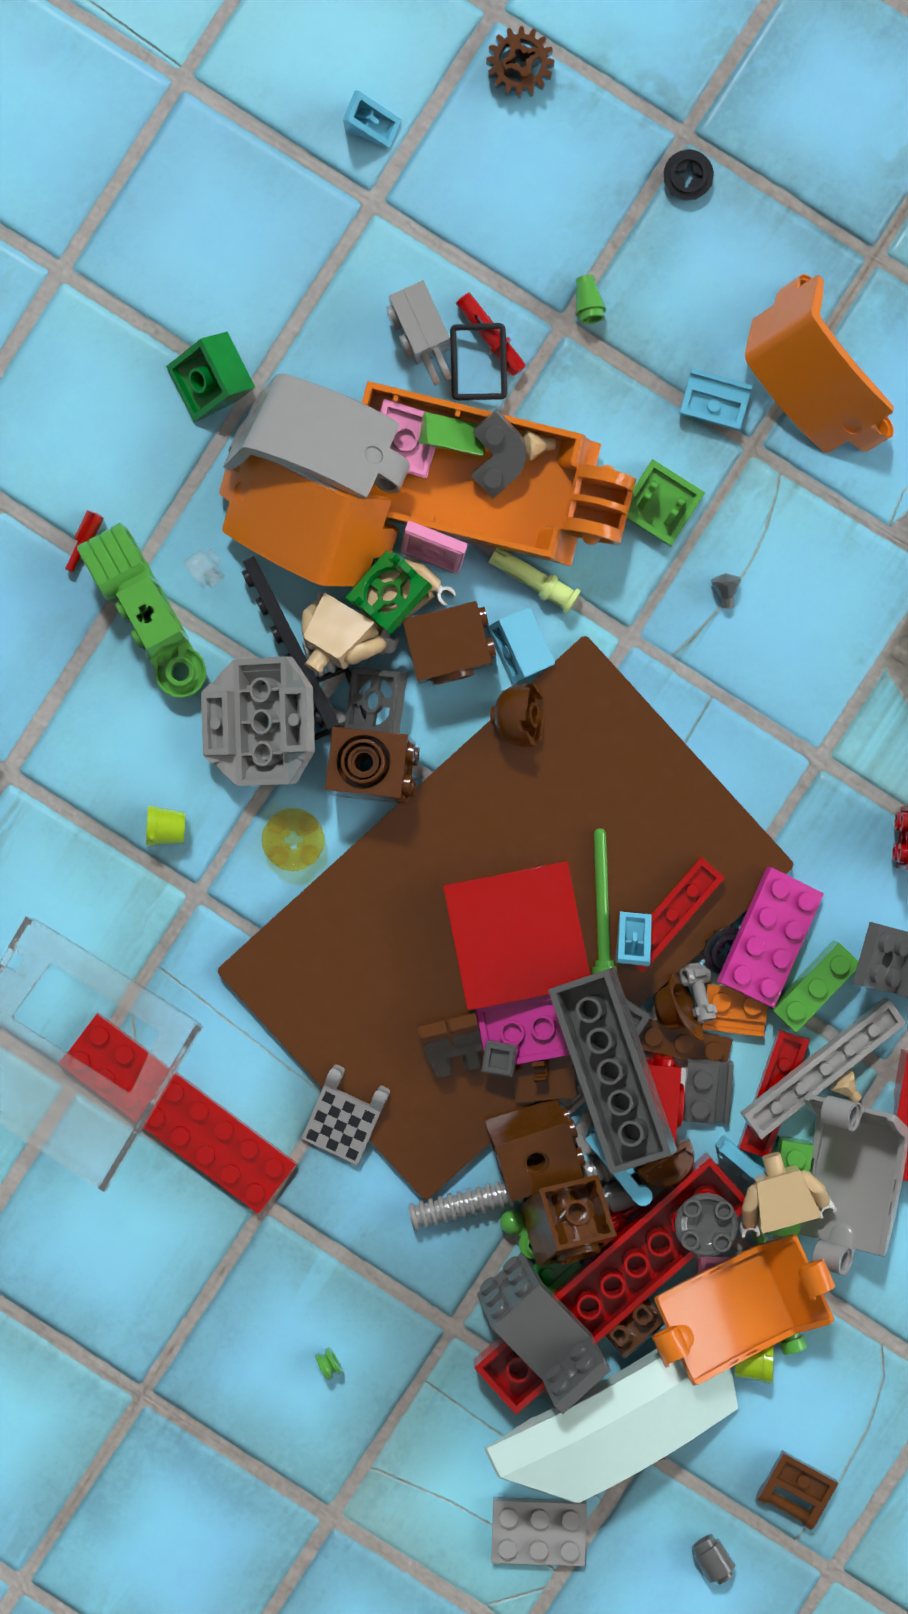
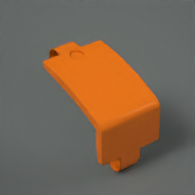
M802 274L782 287L776 294L774 305L752 320L745 349V360L785 414L824 453L831 452L847 441H850L861 451L868 452L893 437L894 428L888 416L893 413L894 407L850 357L821 318L823 278L819 275L811 278L807 274Z
M250 455L241 466H237L230 471L225 469L219 489V494L230 502L222 527V531L280 567L322 586H355L370 570L373 558H380L386 550L392 553L399 531L393 524L385 522L391 505V500L387 497L368 495L365 499H361L340 491L311 476L254 455Z
M796 1234L776 1238L742 1251L657 1295L654 1300L666 1328L653 1335L652 1339L665 1367H670V1363L681 1359L691 1384L699 1385L794 1334L827 1326L834 1322V1317L823 1294L835 1288L836 1285L824 1259L808 1261Z

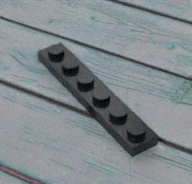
M253 556L243 561L246 569L241 571L249 589L254 586L256 587L260 597L255 600L263 616L270 614L275 624L270 627V630L277 644L284 642L289 652L284 657H293L313 686V701L317 707L314 710V716L320 728L327 726L330 732L333 727H339L340 724L313 671L306 667L305 662L307 659Z

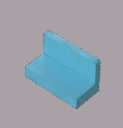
M526 608L504 617L487 627L513 684L555 664L531 608Z

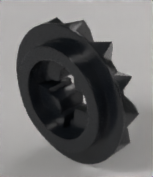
M691 149L681 150L672 155L663 171L664 185L672 196L681 198L683 201L697 200L707 193L714 177L710 160L701 152ZM691 163L692 174L698 178L692 179L688 187H685L684 177L679 176V173H685L686 168Z
M725 926L724 929L719 931L714 930L710 939L705 940V950L702 951L705 964L716 974H720L726 961L725 956L717 951L724 949L727 942L732 947L739 931L738 927L731 928Z

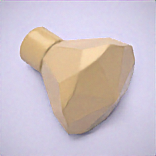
M531 431L523 432L522 437L525 441L526 461L533 460L544 451L555 450L556 442L554 438H543Z
M851 1069L828 1086L832 1092L846 1096L850 1101L859 1102L862 1098V1095L856 1089L855 1074Z

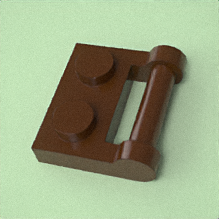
M782 1450L765 1482L759 1488L755 1500L764 1505L768 1503L801 1521L802 1526L812 1530L839 1483L831 1476ZM776 1486H779L812 1504V1507L807 1511L773 1491Z

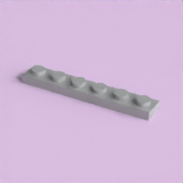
M886 997L883 998L742 1110L740 1114L755 1135L763 1139L806 1104L804 1101L806 1094L817 1096L906 1025V1022L892 1001Z

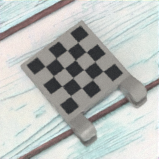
M335 1064L327 1075L321 1094L301 1139L358 1165L388 1099L390 1089L380 1085L374 1093L371 1103L368 1104L337 1089L344 1075L345 1068Z

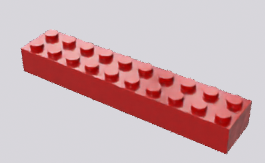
M707 1152L694 1162L689 1175L681 1183L665 1188L629 1220L626 1225L616 1232L617 1236L605 1245L598 1254L581 1263L582 1266L552 1292L592 1333L596 1343L696 1255L683 1247L676 1235L675 1219L677 1211L685 1200L695 1194L712 1193L728 1201L733 1206L737 1218L742 1214L745 1194ZM500 1336L474 1359V1369L516 1415L546 1389L543 1380Z

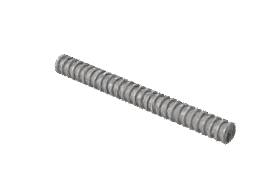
M679 1135L676 1136V1146L682 1143ZM590 1157V1161H587L586 1165L581 1167L584 1178L598 1175L599 1180H605L606 1183L610 1182V1178L617 1180L613 1174H610L609 1169L600 1158L594 1160V1157ZM645 1164L640 1165V1166H637V1167H634V1168H633L634 1171H636L637 1169L641 1168V1167L644 1166ZM496 1181L493 1186H490L489 1183L485 1184V1188L476 1186L474 1191H471L469 1188L466 1189V1193L457 1191V1195L454 1196L449 1193L446 1198L438 1196V1200L429 1198L426 1203L423 1200L419 1201V1205L410 1203L408 1210L413 1229L415 1228L416 1231H419L422 1226L427 1229L430 1227V1224L439 1226V1222L442 1221L444 1224H447L449 1219L458 1221V1217L461 1216L463 1219H466L469 1214H472L474 1217L477 1216V1212L486 1214V1210L489 1209L494 1212L497 1207L505 1209V1205L508 1204L511 1207L515 1206L516 1202L524 1204V1200H528L531 1196L511 1202L504 1183L500 1184L499 1181Z

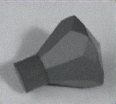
M725 573L711 579L713 588L721 598L722 608H733L734 595L741 583V577Z

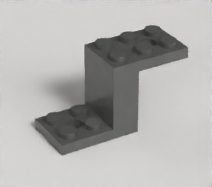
M869 922L852 983L908 998V932Z
M522 1252L518 1256L508 1259L503 1266V1270L494 1278L490 1277L483 1282L477 1295L491 1328L543 1380L554 1406L562 1414L611 1371L592 1333L541 1281L531 1259Z

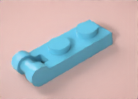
M593 1131L585 1140L608 1168L598 1135ZM633 1168L613 1174L638 1205L646 1206L652 1201L650 1189L644 1185L638 1186L631 1177L635 1173Z

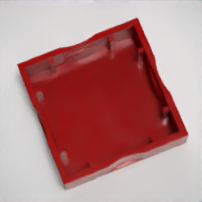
M560 861L525 868L520 871L495 876H484L443 885L467 1010L550 995L548 989L590 975L568 861Z

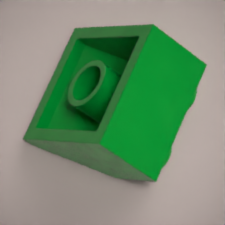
M228 331L199 339L166 366L194 422L237 402L256 388Z

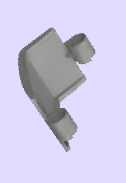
M277 374L257 395L246 420L239 426L228 449L229 455L223 467L230 471L241 465L250 455H254L289 467L353 496L365 499L369 495L374 483L385 492L398 494L409 471L410 463L402 455L390 449L400 426L397 421L361 402L323 386L291 375Z
M806 1094L804 1101L809 1110L817 1116L810 1173L824 1184L837 1211L833 1213L831 1208H827L822 1212L824 1218L801 1223L800 1234L819 1239L813 1252L812 1261L824 1259L830 1272L845 1276L850 1270L856 1250L881 1257L886 1256L904 1175L908 1149V1127L896 1115L865 1108L861 1103L833 1096L824 1098Z

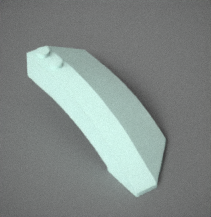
M655 1349L623 1370L593 1386L564 1414L554 1407L536 1417L530 1418L485 1447L484 1450L498 1478L512 1481L546 1494H552L573 1503H580L664 1458L737 1410L738 1404L731 1368L699 1385H692L681 1359L670 1363V1367H665L658 1350Z

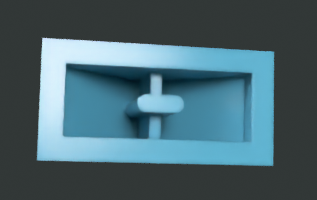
M355 90L343 118L345 132L385 148H390L402 119L362 92Z
M620 911L615 961L623 964L649 966L651 914Z

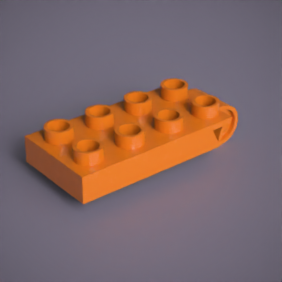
M367 381L362 400L363 404L379 412L381 411L383 400L386 399L432 414L478 424L492 413V411ZM502 414L521 435L524 431H531L543 438H554L556 447L555 450L544 451L533 460L526 461L520 475L493 499L471 477L472 472L492 455L485 446L484 456H474L436 448L427 479L407 474L398 494L385 492L379 489L375 483L369 495L385 496L391 500L386 521L406 526L408 521H412L450 537L571 566L578 538H582L588 545H595L598 542L620 545L636 479L628 474L615 471L610 465L596 466L601 444L586 438L583 434Z

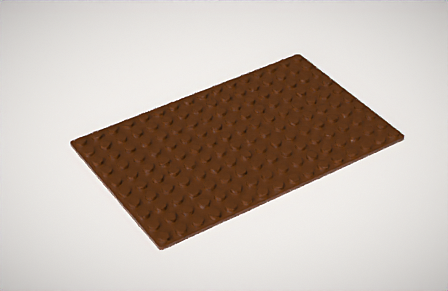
M583 636L555 661L554 665L548 667L531 682L536 683L540 687L543 699H538L539 710L545 709L543 737L540 742H535L537 746L522 747L512 745L499 735L496 725H493L490 720L415 788L414 797H409L408 804L399 803L218 968L219 976L322 1089L329 1071L335 1064L345 1068L344 1075L337 1089L368 1104L371 1103L374 1093L380 1085L390 1089L388 1099L369 1140L423 1199H429L491 1143L485 1120L532 1106L536 1102L515 1103L512 1077L481 1072L484 1049L480 1028L479 1031L452 1037L448 1016L473 1010H467L443 888L444 884L568 861L589 972L592 975V967H595V960H598L594 831L598 828L604 829L607 843L610 959L614 960V966H617V975L625 998L641 1007L669 981L671 975L677 974L705 948V940L710 939L714 930L719 931L724 929L725 926L729 927L749 908L766 867H772L787 874L794 865L786 853L587 636ZM700 857L725 877L643 973L633 964H623L615 961L620 911L651 914ZM445 1017L450 1038L422 1044L417 1028L418 1024Z

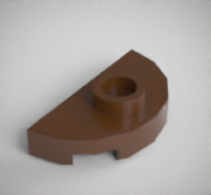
M690 1139L677 1145L678 1151L673 1155L649 1162L635 1172L644 1182L654 1187L668 1188L681 1183L689 1175L694 1165L695 1152Z

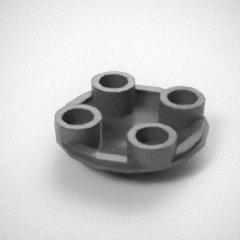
M712 1193L695 1194L685 1200L677 1211L675 1219L676 1235L682 1246L692 1254L703 1257L718 1255L729 1250L732 1242L735 1240L738 1229L737 1215L733 1206L721 1196Z

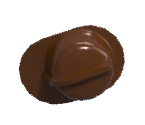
M673 974L670 976L669 984L659 990L654 998L657 1020L664 1028L669 1030L687 1028L695 1039L701 1041L704 1039V1033L701 1024L697 1021V1017L693 1016L692 1009L695 1008L690 989L681 983L680 975Z

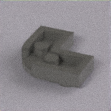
M498 409L494 410L473 429V434L492 455L472 472L471 477L492 499L520 475L526 462L525 441L522 435Z

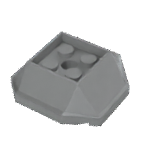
M293 657L232 660L216 680L201 692L203 756L212 764H215L236 786L297 784L315 752L313 686Z

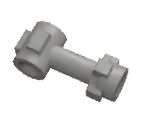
M700 963L686 965L685 968L680 970V980L684 986H692L697 1005L696 1008L692 1009L693 1016L697 1017L698 1023L715 1020V1013H717L716 1005L709 1004L704 985L711 980L709 967L707 965H700Z

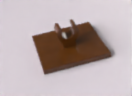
M570 1055L516 1064L515 1073L512 1077L515 1103L578 1097L575 1069Z

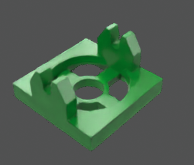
M386 550L345 598L391 635L429 592L432 585L420 576L403 558L401 559L395 552L391 554ZM388 571L401 572L394 581L384 583L379 579L383 573ZM409 580L410 590L407 598L405 599L402 597V587ZM371 586L378 591V599L372 606L367 601V592ZM390 587H396L398 589L396 597L390 601L383 600L384 591ZM386 606H398L396 609L392 611L381 612Z

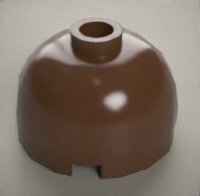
M536 683L517 684L505 689L499 695L496 705L491 708V723L496 725L499 735L512 745L535 747L537 746L535 742H540L543 737L545 709L539 710L538 699H543V695Z

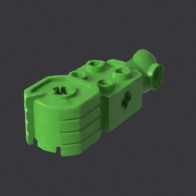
M118 523L111 527V529H107L100 533V535H96L89 539V541L78 545L77 549L105 599L112 603L119 599V602L115 603L122 618L132 622L135 629L131 631V634L139 648L142 647L144 650H147L145 655L155 668V678L159 687L173 697L184 698L196 693L206 679L204 660L193 649L183 626L128 528L122 525V523ZM147 611L153 612L151 614L152 621L150 622L145 620L148 617ZM185 663L189 668V676L183 681H178L174 677V668L178 664Z

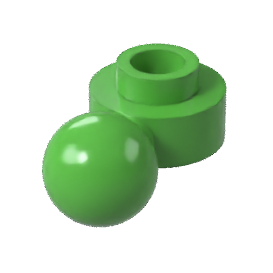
M516 1210L506 1211L500 1219L502 1230L509 1235H518V1245L521 1252L526 1257L535 1259L532 1247L529 1246L530 1240L522 1214Z

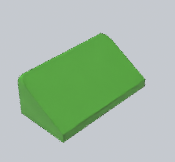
M427 412L423 413L418 444L474 456H484L485 450L484 444L473 434V429L479 425L478 423Z

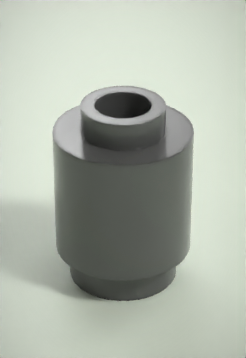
M618 1180L607 1182L602 1187L609 1211L612 1210V1213L641 1206L632 1199ZM641 1180L635 1181L638 1186L642 1185Z
M712 1534L701 1538L691 1547L694 1552L693 1557L710 1583L717 1582L720 1585L734 1575L732 1570L736 1566L721 1541L715 1539Z

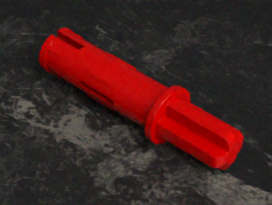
M470 292L462 296L455 303L471 324L481 323L477 317L483 323H494ZM476 330L491 349L490 354L495 355L500 361V330ZM507 337V371L510 375L515 376L526 367V364L510 344L511 339Z

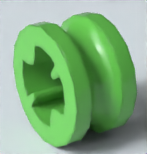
M330 1347L325 1349V1354L321 1355L318 1353L315 1355L322 1373L328 1380L333 1378V1373L337 1372L340 1374L343 1372L338 1358Z

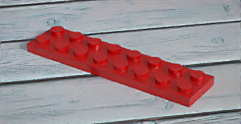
M100 1013L94 1016L59 1063L257 1214L261 1212L297 1164L296 1161Z

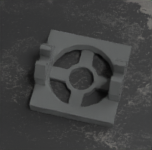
M352 667L344 728L400 734L407 673ZM382 679L391 686V698L384 697L380 690ZM371 681L370 689L366 690L362 695L364 688ZM375 692L378 695V705L371 710L368 705V699ZM360 705L367 712L366 721L362 716ZM383 707L390 708L387 719L376 725L377 713Z

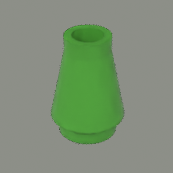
M582 275L576 278V317L580 319L581 324H595L604 320L606 307L595 283L594 276Z

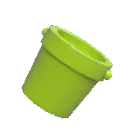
M148 805L146 846L184 843L185 812Z
M773 1345L736 1364L735 1377L773 1384Z

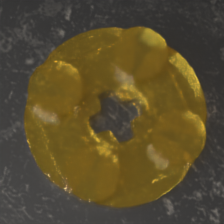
M292 808L278 812L270 818L262 832L264 853L272 863L287 871L303 870L315 863L325 845L323 827L315 816L302 809ZM292 830L296 831L297 836H302V843H297V849H292L290 843H285L284 840L285 837L290 836V831Z

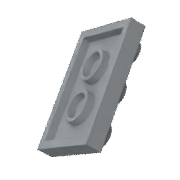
M493 1497L491 1563L585 1566L587 1501L573 1503L559 1499Z

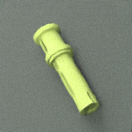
M496 548L488 562L490 565L499 568L537 591L541 600L545 601L548 599L563 608V613L565 614L569 613L581 592L578 588L573 590L558 581V576L551 574L547 576L503 549Z

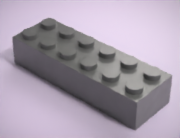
M615 967L548 989L610 1174L612 1175L673 1155L678 1150Z

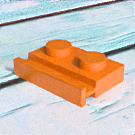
M706 983L709 1004L716 1005L717 1013H715V1020L701 1023L702 1029L764 1037L767 1005L727 986Z

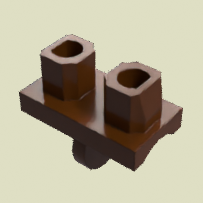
M647 1298L605 1336L622 1357L626 1359L665 1323L658 1309Z

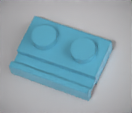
M692 368L679 414L739 431L753 385Z
M722 1135L715 1143L720 1150L717 1155L729 1166L732 1167L734 1164L739 1166L744 1171L741 1176L750 1184H754L755 1176L766 1173L765 1169L739 1149L725 1135Z

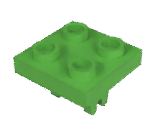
M652 459L634 487L627 520L671 547L705 492Z

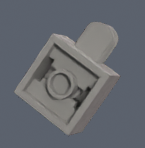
M424 280L389 295L390 306L386 307L387 315L394 331L400 329L402 335L399 336L400 344L407 359L413 357L416 365L423 362L434 386L439 384L440 380L430 358L435 357L445 380L452 378L442 356L443 352L450 350V337Z

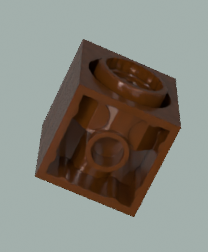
M477 601L403 620L419 684L431 681L432 685H439L475 675L474 670L492 666L491 659L497 656L492 637L486 639L484 628L489 627L485 607L478 608Z
M333 727L325 790L337 797L408 804L409 797H414L416 779L412 778L413 766H418L420 748L416 747V742L407 734ZM373 759L372 768L363 772V764L367 760Z
M557 1099L544 1101L485 1120L499 1172L511 1202L531 1196L540 1188L584 1178L581 1167L585 1166L586 1162L581 1147L578 1146L576 1140L578 1133L574 1121L570 1118L567 1107L561 1108Z
M598 1175L540 1188L520 1207L538 1268L555 1263H573L598 1254L605 1245L617 1236Z

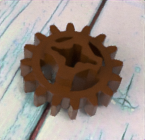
M520 26L518 34H514L511 28H508L505 39L499 34L496 36L498 46H489V53L493 56L486 58V65L493 68L488 70V77H497L494 87L497 89L504 85L506 96L514 90L518 99H521L522 91H527L529 96L532 97L535 86L540 90L544 89L545 83L542 79L551 80L552 72L548 69L554 67L555 60L548 57L553 54L552 47L544 48L546 37L543 36L536 39L535 29H532L528 35L525 34L523 26ZM521 43L532 46V48H528L522 45ZM508 47V56L499 62L501 54ZM520 58L522 62H526L525 66L520 67L519 63H515V59ZM541 63L539 72L536 76L532 77L533 68ZM511 76V77H513V78L519 80L520 82L513 81V80L509 79L508 77Z

